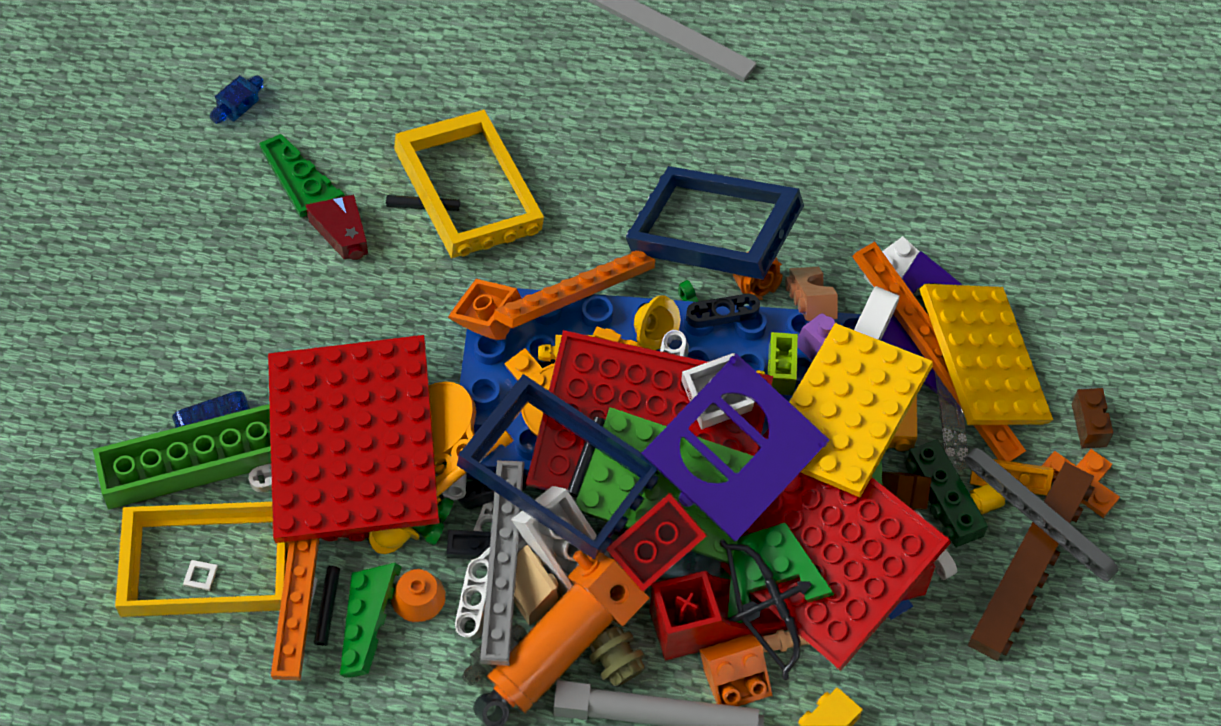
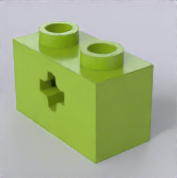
M771 332L768 351V375L773 376L772 387L781 395H793L797 380L798 334Z

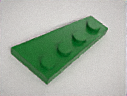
M282 134L259 143L262 153L300 218L307 216V204L345 196L339 188L336 189L331 184L330 179L318 172L315 165L307 161L301 155V152Z
M397 563L382 565L351 574L340 675L344 678L369 674L379 639L376 638L377 632L384 625L387 616L384 613L388 599L393 597L395 588L392 587L395 576H399L402 568Z

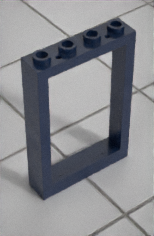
M668 166L660 177L654 191L649 195L645 206L638 213L633 226L628 230L626 240L631 252L642 251L652 258L764 280L802 211L804 203L798 188ZM676 186L775 204L749 253L648 234Z
M524 374L458 454L457 461L458 467L593 559L600 552L606 553L607 547L613 542L611 536L615 531L620 533L629 520L626 517L631 510L634 512L638 510L644 500V497H642L646 489L651 491L660 478L657 476L658 469L641 452ZM527 403H530L640 477L594 540L480 463Z

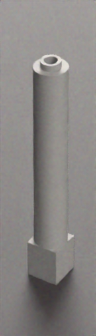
M557 680L554 716L582 720L592 717L658 726H764V715H759V709L591 689V684Z

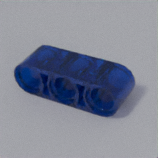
M235 391L178 410L173 414L172 420L175 428L251 408L245 393Z

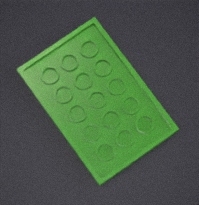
M611 407L603 425V428L641 453L667 427ZM697 437L735 473H738L753 457L752 455ZM681 438L680 453L682 460L694 476L709 483L728 482V479L688 441ZM595 448L575 503L583 514L608 522L640 477ZM658 470L657 476L660 478L651 491L646 489L642 495L644 500L636 512L631 510L626 516L629 520L624 528L629 529L669 493H672L679 501L681 491ZM695 504L690 507L683 506L708 534L690 551L729 564L726 549L721 547L720 541L724 539L728 544H737L738 540L736 542L733 541Z

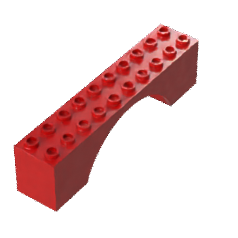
M934 563L902 601L926 595L936 568ZM702 571L652 584L649 612L665 661L698 653L700 649L748 634L753 635L744 623L727 620L730 592L729 579L715 577L707 571ZM749 593L751 601L757 604L762 603L752 593ZM768 607L761 610L759 618L750 621L761 636L776 633L777 630H788L785 622Z

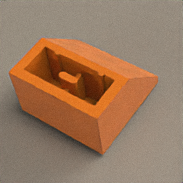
M752 634L699 650L704 672L717 704L741 706L772 696L763 648Z

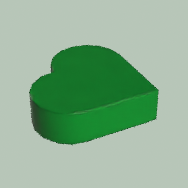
M689 280L679 283L678 295L682 301H699L694 287Z

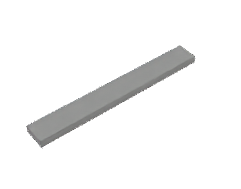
M588 0V2L742 82L756 68V62L636 0Z
M497 460L496 474L520 491H523L524 462ZM496 492L494 493L480 663L509 665L519 531L511 519L519 514L521 509Z

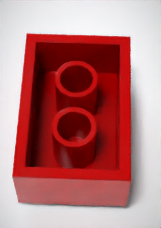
M669 493L609 545L606 550L643 592L708 534L675 496Z

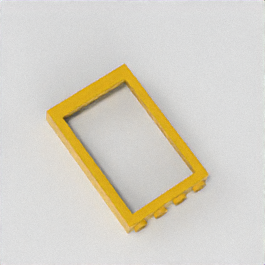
M485 110L395 134L394 150L451 259L467 256L472 252L482 249L487 250L505 242L510 243L525 236H534L542 230L544 216ZM482 132L527 213L458 233L416 151Z
M272 502L123 507L115 603L119 616L280 611L289 542L277 543L275 595L138 600L143 527L273 522Z

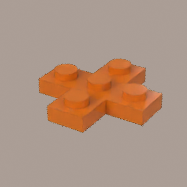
M1092 449L1089 450L1077 466L1054 451L1042 465L1053 468L1052 482L1054 483L1064 462L1093 475L1094 478L1091 486L1095 488L1088 502L1082 500L1081 503L1104 518L1120 498V496L1099 482L1113 464Z

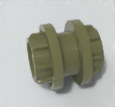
M618 626L599 635L589 646L592 654L589 656L591 662L595 664L601 661L605 668L600 674L604 682L610 680L611 684L616 687L633 679L645 669V665L642 662L645 654L642 649L633 651L629 645L634 639L630 631L624 633L622 628Z

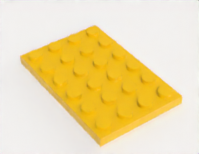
M924 284L919 290L967 424L1044 425L1053 421L1004 288Z
M835 323L789 401L829 439L827 446L823 447L802 469L801 473L861 497L932 369V360Z

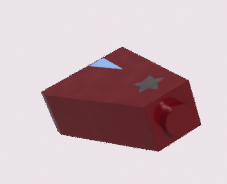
M354 195L306 205L309 222L344 260L349 258L357 260L364 255H368L367 241Z

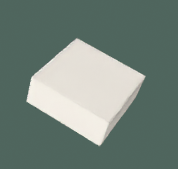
M191 560L183 586L210 591L218 565ZM195 568L210 570L206 583L191 581Z

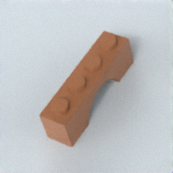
M820 267L789 268V276L785 278L786 291L790 292V298L794 299L795 306H798L799 313L803 314L806 321L813 320L821 313L833 319H838V294L833 287L823 286V272Z

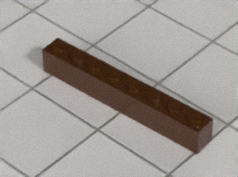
M1064 462L1044 503L1069 524L1071 521L1077 523L1083 511V508L1079 507L1082 500L1088 502L1095 488L1091 486L1094 476ZM1032 522L967 645L995 661H998L1001 654L1007 656L1013 644V641L1009 640L1013 631L1019 633L1026 620L1021 617L1024 610L1030 611L1037 599V596L1033 594L1036 587L1042 589L1049 576L1045 572L1048 564L1054 567L1061 553L1056 550L1059 544L1034 522Z

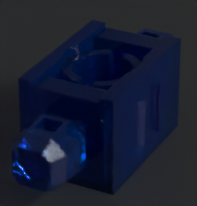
M239 75L215 96L217 106L210 112L211 121L219 124L229 118L235 122L259 101L258 91L264 85L263 78L259 75H254L246 80Z

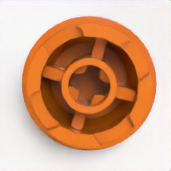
M776 257L764 280L733 274V278L743 294H753L759 300H763L762 296L766 295L769 291L774 293L779 287L783 275L780 273V265L782 264Z
M414 569L403 574L394 585L395 591L391 599L392 606L400 617L410 622H422L431 620L441 611L445 603L446 593L443 584L437 577L425 570Z

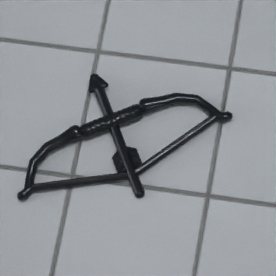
M722 539L720 545L726 549L738 613L727 620L732 622L742 620L782 669V678L787 681L789 680L790 670L800 657L801 640L795 617L791 616L785 599L800 592L805 595L811 587V582L798 581V586L781 593L773 578V571L758 552L748 545L728 544L726 540ZM732 550L744 551L755 560L765 580V585L771 596L770 599L759 604L751 601L742 605ZM772 605L776 606L793 641V656L787 665L782 662L750 623V621L760 617L761 610Z

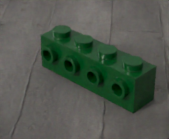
M936 439L910 449L905 462L908 473L932 477L928 500L933 517L935 519L939 518L943 525V534L953 542L955 548L984 537L988 525L939 440Z

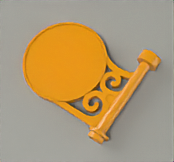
M438 382L429 385L436 474L439 475L436 476L438 503L441 501L439 495L467 473L457 466L458 454L474 436L475 402L465 388L454 382ZM507 431L503 433L487 455L502 444L506 448L514 441ZM447 462V466L445 467L441 463Z

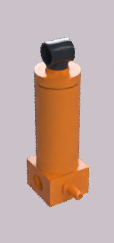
M581 550L574 553L573 559L579 565L567 576L574 585L510 651L509 665H497L496 669L494 668L487 675L488 679L495 685L494 690L491 693L479 696L474 702L473 707L476 717L486 726H503L508 720L509 710L515 706L526 714L533 704L547 692L613 621L624 626L649 599L644 591L642 592L615 560L602 553H599L595 559L586 556ZM496 706L495 711L487 716L489 708Z

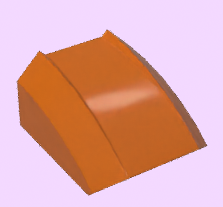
M475 279L451 311L448 318L477 334L495 340L506 339V335L511 327L495 320L494 310L504 306L506 303L521 299L517 288Z

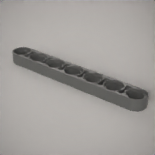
M974 448L965 457L966 464L973 472L1097 577L1104 581H1110L1118 572V566L1109 556L984 451Z

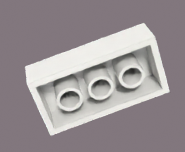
M552 486L535 500L592 540L597 537L567 489ZM521 511L511 520L532 552L541 558L545 571L555 576L559 584L557 589L563 597L574 585L567 576L579 565L573 559L574 553L579 551V549L524 511ZM606 551L604 555L610 557L609 553Z

